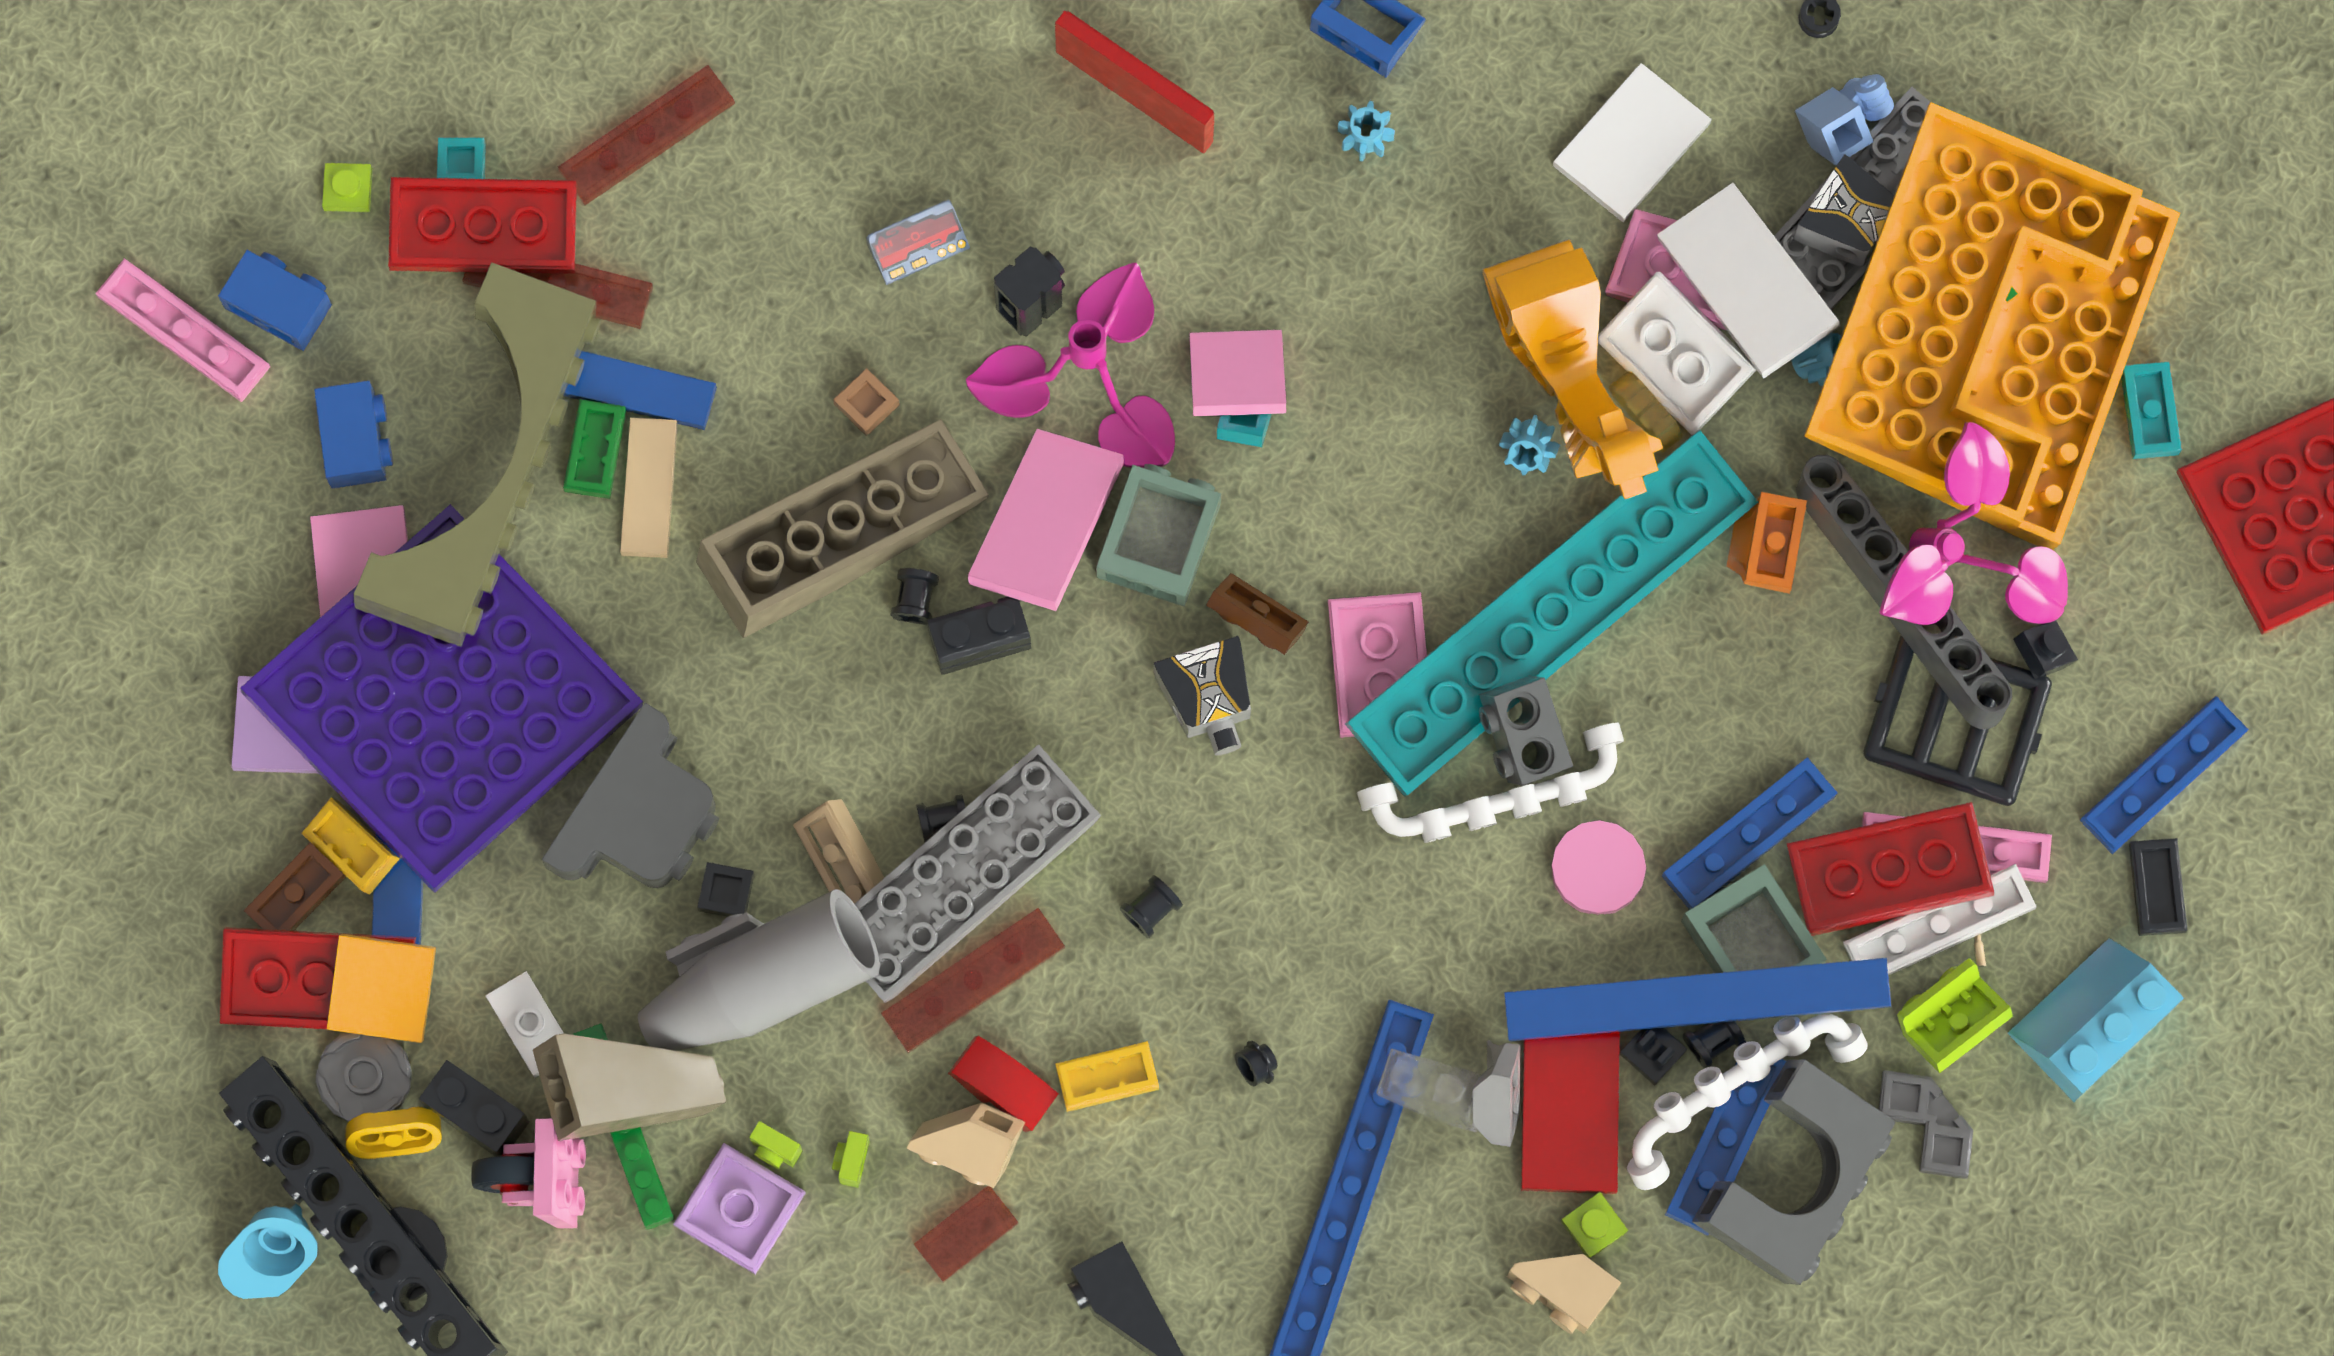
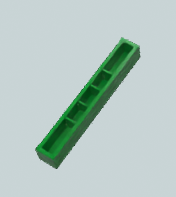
M602 1023L573 1033L577 1036L608 1040ZM641 1127L610 1132L646 1230L675 1220Z

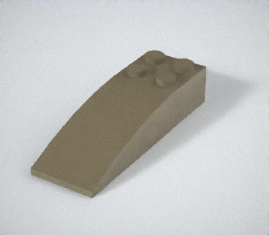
M940 419L701 540L696 563L741 636L745 638L829 595L909 549L986 500L989 494Z

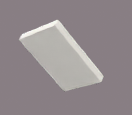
M1640 63L1554 160L1553 166L1620 221L1624 222L1710 125L1712 119Z
M1656 272L1598 334V343L1691 435L1699 431L1756 371V368L1747 356L1661 272Z

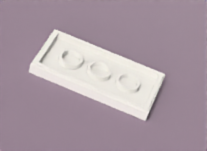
M1731 183L1657 234L1660 243L1763 379L1840 327L1837 317L1734 183Z

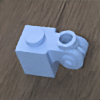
M1873 74L1862 78H1853L1845 84L1842 90L1838 91L1832 87L1795 110L1806 140L1814 151L1834 165H1837L1844 154L1850 157L1873 143L1865 119L1878 121L1888 116L1894 109V103L1889 95V90L1886 88L1887 85L1883 76Z

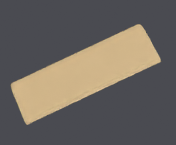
M842 799L826 801L793 824L829 892L835 889L842 890L826 861L831 864L845 889V894L854 904L885 878ZM808 827L811 828L817 841L819 842L823 850V855L820 852L815 840L813 839Z

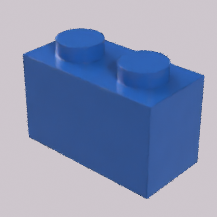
M246 250L218 295L224 309L304 351L332 306L325 292L326 286L308 274L303 273L299 278L285 270L287 267L285 263L267 252H263L261 256H258Z
M370 380L314 389L325 476L331 489L386 481L385 467L393 466V457L389 438L381 439L379 423L387 422L383 394L375 395Z

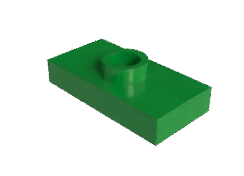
M579 400L563 486L564 492L611 499L627 412L625 406Z

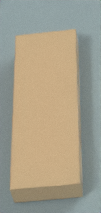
M630 418L621 556L668 558L677 420Z

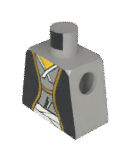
M1844 154L1799 222L1793 239L1856 266H1863L1875 248L1894 195L1854 160Z
M1239 636L1154 662L1153 673L1187 738L1207 732L1216 756L1228 754L1241 748L1234 724L1250 719L1251 706Z

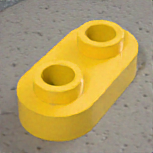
M424 1107L363 1113L351 1119L346 1125V1148L350 1154L362 1159H377L428 1152L436 1148L441 1142V1119L434 1111Z

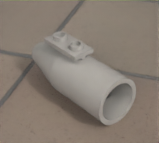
M838 889L832 890L765 924L747 912L729 916L722 921L721 925L703 934L688 936L682 940L680 945L665 952L667 960L677 966L680 977L639 1011L638 1022L641 1032L650 1047L674 1051L753 1036L876 977L879 973L880 962L875 941L859 909L844 892Z

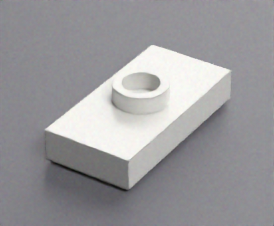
M526 971L485 996L535 1078L539 1076L532 1050L552 1036L563 1034V1031Z

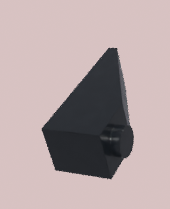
M1122 1241L1071 1268V1275L1075 1281L1067 1284L1080 1310L1089 1306L1095 1318L1149 1356H1184Z

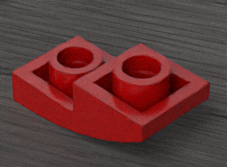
M975 1036L948 1072L950 1076L982 1103L990 1102L1000 1111L1024 1121L1025 1124L1022 1129L1024 1132L1033 1131L1059 1095L1058 1092L1024 1065L980 1036Z

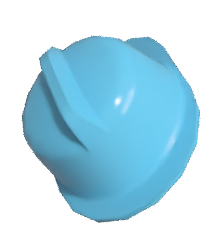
M294 1204L290 1209L279 1206L262 1209L254 1214L249 1224L226 1247L219 1259L218 1275L223 1286L234 1296L242 1299L278 1297L288 1290L302 1273L311 1266L317 1257L318 1243L310 1231L305 1218L302 1217L301 1206Z

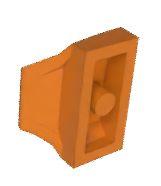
M1761 492L1757 499L1758 503L1734 522L1726 567L1738 573L1744 584L1790 594L1807 500Z

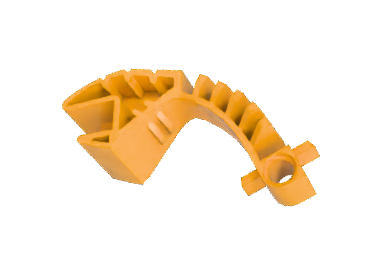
M1566 240L1483 269L1482 272L1487 291L1506 346L1551 397L1556 396L1558 400L1555 416L1559 425H1562L1560 429L1561 437L1564 443H1566V453L1570 459L1575 477L1581 478L1602 472L1605 481L1613 486L1619 485L1624 499L1647 492L1642 476L1659 471L1653 453L1663 449L1662 443L1659 438L1649 435L1640 426L1636 425L1634 421L1624 416L1622 409L1614 404L1597 374L1601 292L1598 279L1583 248L1574 250L1571 241Z

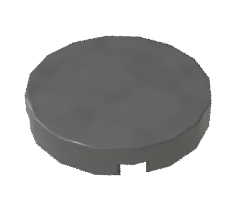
M344 1033L327 1045L320 1057L321 1060L316 1072V1084L320 1097L334 1115L348 1122L363 1113L397 1110L402 1106L410 1091L411 1066L406 1052L395 1039Z

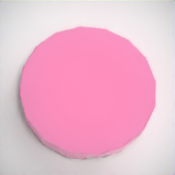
M1599 820L1581 823L1564 835L1555 848L1551 869L1554 886L1566 903L1579 912L1605 915L1616 913L1633 901L1642 888L1646 864L1643 850L1631 833L1618 824Z

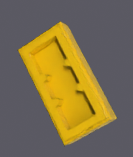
M332 797L301 833L362 892L369 895L400 859L343 804Z
M1148 1041L1055 1064L1067 1112L1159 1090V1083Z

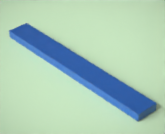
M1887 958L1504 992L1509 1041L1891 1007Z
M1388 1000L1270 1356H1321L1434 1014Z

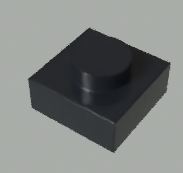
M2056 620L2025 630L2013 639L2035 680L2060 671L2078 660Z
M707 862L697 906L698 911L726 917L746 913L754 880V871Z

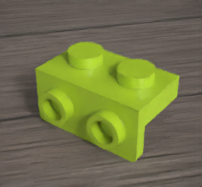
M1968 958L1959 966H1953L1946 970L1939 981L1924 993L1911 997L1904 1004L1902 1010L1898 1012L1897 1017L1903 1036L1941 1073L2011 1019L2013 1014L2011 1007L1980 977L1977 964Z

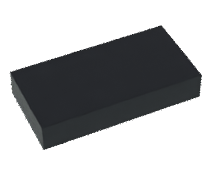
M2178 839L2130 841L2129 852L2139 936L2186 933L2188 928Z

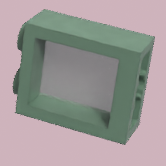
M1145 464L1144 468L1132 465L1096 567L1097 578L1185 607L1221 505V493L1215 492L1213 485L1199 479L1190 478L1187 483L1172 478L1168 470L1157 465Z
M1765 864L1685 912L1681 920L1714 973L1824 964L1827 960Z

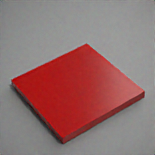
M2334 398L2177 470V475L2262 635L2334 602Z

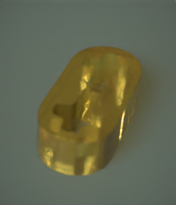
M1627 371L1609 385L1612 396L1632 420L1649 435L1661 440L1663 449L1659 451L1664 453L1683 438L1681 429L1672 416L1634 373Z

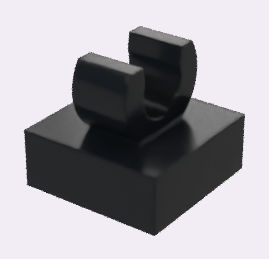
M1665 1028L1642 1029L1621 1050L1620 1055L1655 1086L1684 1055L1687 1048Z

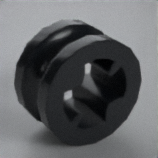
M1805 0L1798 15L1799 25L1808 36L1825 38L1837 29L1841 17V9L1836 0ZM1821 6L1825 8V15L1832 17V21L1830 22L1828 19H1825L1823 25H1816L1815 18L1807 15V12L1811 11L1814 13L1815 8Z

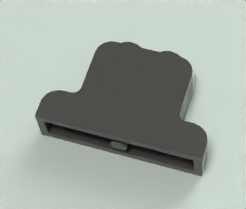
M644 703L542 858L546 869L565 880H577L581 877L586 879L593 872L599 861L604 860L650 888H661L667 885L672 878L680 881L684 877L694 859L689 852L698 838L705 842L710 837L718 824L719 817L714 815L716 806L709 786L667 760L677 742V737L672 734L668 720L663 713Z

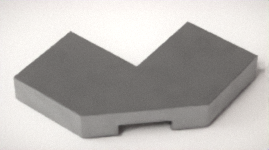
M1884 1070L1882 1073L1878 1110L1896 1122L1924 1125L1919 1172L1967 1179L1973 1138V1129L1949 1103L1942 1094L1943 1091L1932 1077Z

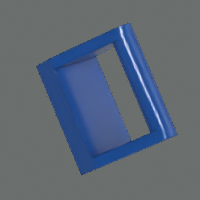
M1322 0L1311 16L1310 31L1387 78L1426 21V18L1397 0H1362L1406 27L1390 45L1335 11L1342 0Z

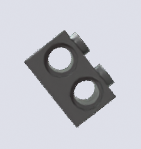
M1529 675L1479 694L1483 707L1479 708L1480 720L1485 731L1488 734H1492L1497 751L1493 753L1494 763L1500 776L1506 778L1508 783L1523 786L1574 767L1544 677ZM1517 697L1522 704V713L1516 721L1512 722L1508 717L1507 708L1509 703ZM1532 742L1536 747L1537 754L1534 762L1526 766L1522 761V750L1526 744Z

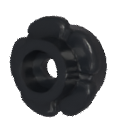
M1248 1041L1244 1049L1235 1054L1238 1069L1246 1082L1251 1086H1256L1264 1081L1270 1084L1274 1080V1073L1272 1071L1278 1067L1275 1055L1266 1044L1259 1046L1255 1041Z

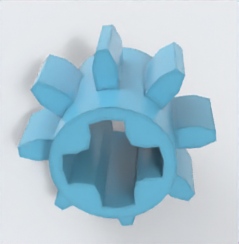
M1369 101L1367 107L1358 110L1355 106L1350 105L1348 108L1350 122L1343 120L1338 123V132L1348 135L1342 142V150L1355 149L1359 152V161H1363L1366 153L1375 152L1379 157H1383L1384 145L1382 140L1387 142L1394 141L1395 130L1384 127L1390 121L1391 113L1385 111L1381 114L1374 109L1373 101ZM1363 124L1372 126L1370 136L1361 135Z
M1831 332L1793 358L1792 365L1798 376L1802 379H1808L1810 384L1818 381L1819 385L1823 386L1841 335L1838 333L1832 334Z
M1533 415L1531 419L1523 422L1514 418L1509 428L1510 432H1504L1499 443L1500 447L1509 449L1504 461L1505 465L1512 464L1515 468L1521 470L1522 475H1526L1528 471H1533L1537 468L1543 473L1546 472L1550 462L1549 458H1556L1560 444L1550 441L1555 427L1547 426L1538 420L1537 415Z

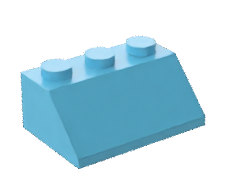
M2109 938L2014 1026L2008 1034L2065 1094L2075 1102L2166 1017L2184 997L2151 963Z

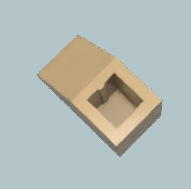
M981 1102L923 1122L909 1141L907 1149L917 1153L922 1160L929 1164L943 1165L961 1173L967 1181L973 1184L987 1185L994 1188L1008 1166L1025 1122Z
M1584 1254L1515 1263L1507 1275L1514 1282L1510 1289L1517 1296L1531 1305H1534L1539 1300L1553 1311L1549 1318L1570 1334H1573L1575 1329L1585 1334L1621 1285L1619 1280Z

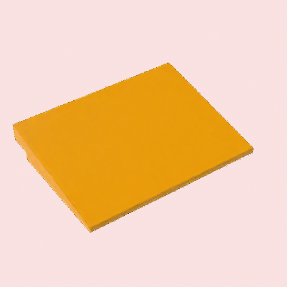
M1930 102L1804 437L1963 511L1969 506L1959 505L1950 497L1945 487L1944 472L1947 458L1961 436L1965 422L1976 423L1990 432L2002 446L2008 459L2010 477L2003 499L1996 505L1981 503L1979 512L1973 516L2033 545L2054 550L2061 544L2180 212L2141 197L2142 189ZM2011 287H2013L2018 294L2007 302L2006 298Z

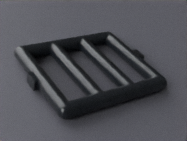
M1900 635L1885 683L1880 682L1874 702H1877L1878 706L1863 750L1864 757L1870 762L2004 806L2013 805L2016 802L2031 753L2036 754L2042 734L2037 732L2052 687L2051 679L2048 676H2044L2035 680L2030 670L1990 658L2010 684L2031 690L2003 781L2000 785L1974 776L1989 729H1978L1970 725L1956 770L1930 762L1949 701V697L1936 680L1912 755L1885 747L1914 655L1913 650ZM1960 659L1949 660L1950 664L1956 669H1959V667L1969 669L1967 664ZM1986 695L1979 696V702L1982 705L1996 707L1997 704L1991 697Z

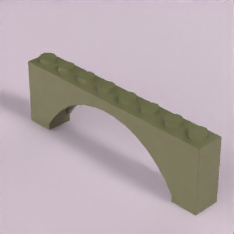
M492 262L474 303L475 319L485 322L500 343L510 363L517 384L521 406V421L512 459L503 477L489 497L471 515L454 528L408 550L385 556L371 552L354 592L356 609L460 647L466 634L474 636L483 614V609L478 607L484 591L491 594L500 573V567L496 566L495 562L500 550L508 552L513 543L517 525L512 524L517 508L525 510L530 501L534 483L528 481L534 467L542 469L551 447V442L546 441V437L551 425L559 427L563 420L568 401L562 398L568 384L576 386L585 363V360L580 359L579 356L585 343L593 345L601 324V319L596 317L595 300Z

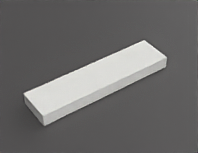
M2015 864L1990 875L1994 896L1900 916L1843 942V945L1851 961L1887 958L1888 975H1891L2035 910L2036 904Z

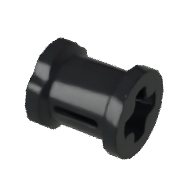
M901 568L897 574V579L901 581L897 606L891 608L890 616L898 621L927 625V620L932 619V615L929 612L932 589L938 585L939 576L922 569Z
M962 794L956 795L954 801L926 807L923 803L916 804L924 843L965 809Z
M1155 875L1148 880L1150 886L1131 904L1124 903L1120 907V911L1125 918L1146 938H1150L1154 934L1153 928L1172 909L1178 911L1183 906L1177 895Z
M1735 1021L1709 1023L1695 1032L1688 1030L1683 1034L1685 1044L1704 1069L1712 1066V1059L1734 1044L1739 1047L1746 1043L1745 1037Z

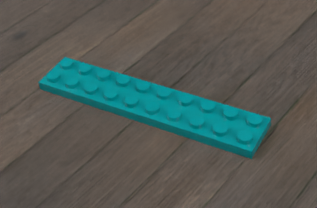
M1701 430L1695 432L1657 464L1659 471L1642 476L1647 492L1624 499L1622 495L1618 496L1345 723L1347 728L1403 796L1410 794L1485 731L1479 716V708L1483 707L1479 694L1529 675L1544 677L1545 680L1758 503L1757 499ZM1517 697L1509 703L1507 712L1520 702Z

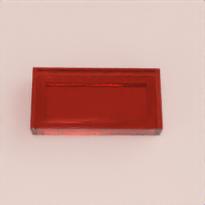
M987 1186L915 1242L914 1247L944 1283L1017 1226L1019 1222L993 1189Z

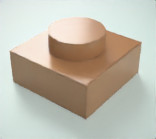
M867 368L833 399L834 405L866 436L900 405L899 399Z

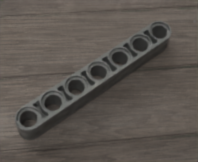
M1829 455L1811 457L1806 462L1797 484L1798 499L1807 500L1806 511L1878 606L1881 607L1889 581L1908 550L1836 458ZM1822 478L1829 483L1830 487H1817L1812 483L1811 479ZM1841 513L1852 515L1858 523L1847 524L1838 515ZM1870 549L1881 552L1885 560L1871 559L1867 555L1866 550ZM1950 606L1946 614L1939 621L1933 623L1941 631L1938 634L1927 632L1921 624L1888 617L1970 725L1978 729H1990L2002 720L2012 699V688ZM1960 659L1967 664L1969 669L1958 670L1950 664L1949 660ZM1977 696H1989L1996 702L1997 706L1986 707L1979 702Z

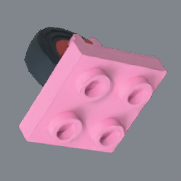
M552 1118L535 1119V1143L503 1145V1155L474 1161L471 1170L472 1186L474 1189L484 1192L500 1193L502 1195V1203H507V1206H533L534 1216L556 1228H577V1216L583 1215L585 1208L584 1190L582 1187H578L579 1168H583L586 1161L584 1140L574 1138L558 1141Z

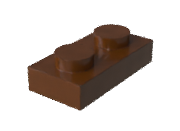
M1232 573L1213 591L1206 604L1226 622L1240 626L1257 637L1264 646L1276 649L1284 655L1300 639L1309 624V621Z
M310 842L247 906L244 912L262 929L295 931L346 876Z

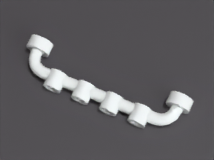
M1618 722L1606 724L1583 732L1587 750H1598L1599 755L1597 764L1586 771L1574 772L1549 781L1517 787L1507 792L1472 799L1451 807L1430 810L1409 818H1400L1393 814L1390 805L1398 802L1396 791L1392 782L1357 792L1361 810H1371L1378 825L1387 833L1399 837L1422 834L1424 843L1436 841V839L1440 840L1450 837L1449 826L1467 822L1469 831L1481 829V827L1485 828L1497 824L1494 814L1512 810L1515 819L1542 812L1540 802L1558 798L1560 807L1587 800L1585 790L1605 783L1613 774L1617 763L1616 745L1624 742L1620 724Z
M1819 1014L1807 1019L1803 1023L1796 1016L1782 1018L1773 1028L1777 1037L1776 1040L1764 1048H1761L1760 1044L1755 1041L1743 1043L1734 1051L1737 1065L1722 1074L1717 1067H1707L1699 1071L1694 1077V1083L1698 1090L1682 1099L1680 1094L1676 1092H1669L1660 1096L1654 1103L1658 1116L1648 1121L1639 1130L1633 1142V1158L1628 1163L1627 1170L1635 1186L1641 1190L1653 1189L1664 1183L1669 1177L1670 1169L1662 1153L1657 1150H1651L1653 1143L1660 1136L1667 1132L1676 1133L1684 1130L1690 1124L1691 1116L1707 1106L1718 1107L1726 1103L1731 1096L1732 1090L1746 1081L1755 1082L1765 1078L1771 1070V1065L1785 1056H1797L1804 1053L1810 1046V1040L1822 1033H1828L1825 1043L1833 1060L1846 1063L1859 1058L1864 1054L1868 1046L1860 1026L1854 1023H1845L1842 1018L1832 1014Z

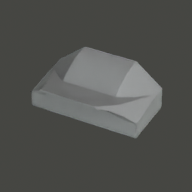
M1488 1040L1487 1070L1478 1078L1473 1087V1125L1491 1144L1510 1147L1520 1114V1045L1504 1043L1499 1046Z

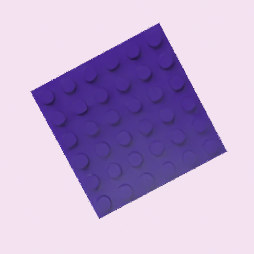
M450 504L396 552L408 550L428 542L454 528L464 518ZM500 554L495 562V565L500 567L495 587L491 594L484 591L478 607L483 609V614L474 636L466 634L461 647L356 609L354 603L355 587L240 687L241 693L434 893L643 706V701Z

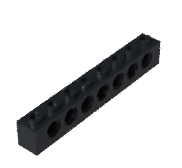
M264 1056L260 1057L219 1092L220 1096L228 1104L223 1109L228 1119L240 1131H243L245 1128L248 1129L257 1141L252 1145V1148L267 1166L272 1167L275 1164L286 1177L281 1181L283 1188L297 1203L300 1204L303 1200L314 1212V1215L310 1218L311 1223L324 1238L329 1240L333 1237L344 1250L339 1254L342 1262L355 1276L358 1277L361 1273L365 1276L373 1287L368 1291V1294L383 1312L388 1313L392 1310L402 1323L397 1328L398 1332L414 1350L421 1347L427 1356H505L508 1353L507 1349L276 1061ZM278 1104L281 1110V1118L274 1127L267 1128L264 1123V1115L271 1106ZM306 1140L310 1146L309 1157L302 1164L296 1165L293 1160L294 1148L298 1143ZM336 1177L339 1182V1191L332 1200L325 1201L322 1196V1186L327 1179ZM365 1213L368 1218V1228L362 1236L354 1238L351 1233L352 1220L358 1214ZM393 1249L398 1257L397 1265L391 1273L384 1275L380 1269V1259L386 1251ZM423 1286L427 1292V1301L420 1310L413 1311L409 1305V1296L415 1288ZM453 1323L457 1332L456 1339L451 1346L443 1349L438 1341L439 1331L445 1324Z

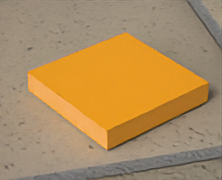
M348 934L339 935L327 1030L422 1043L424 1041L436 947Z

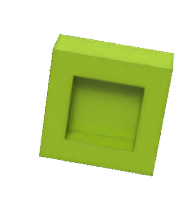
M325 163L323 210L370 212L373 169L371 164Z
M761 1121L757 1123L749 1137L751 1143L758 1147L754 1155L778 1169L782 1162L793 1168L803 1152L800 1144Z
M849 1131L847 1142H838L832 1170L840 1171L838 1176L840 1184L859 1188L870 1143L868 1135Z
M1601 1192L1561 1219V1223L1589 1259L1628 1232L1624 1223Z

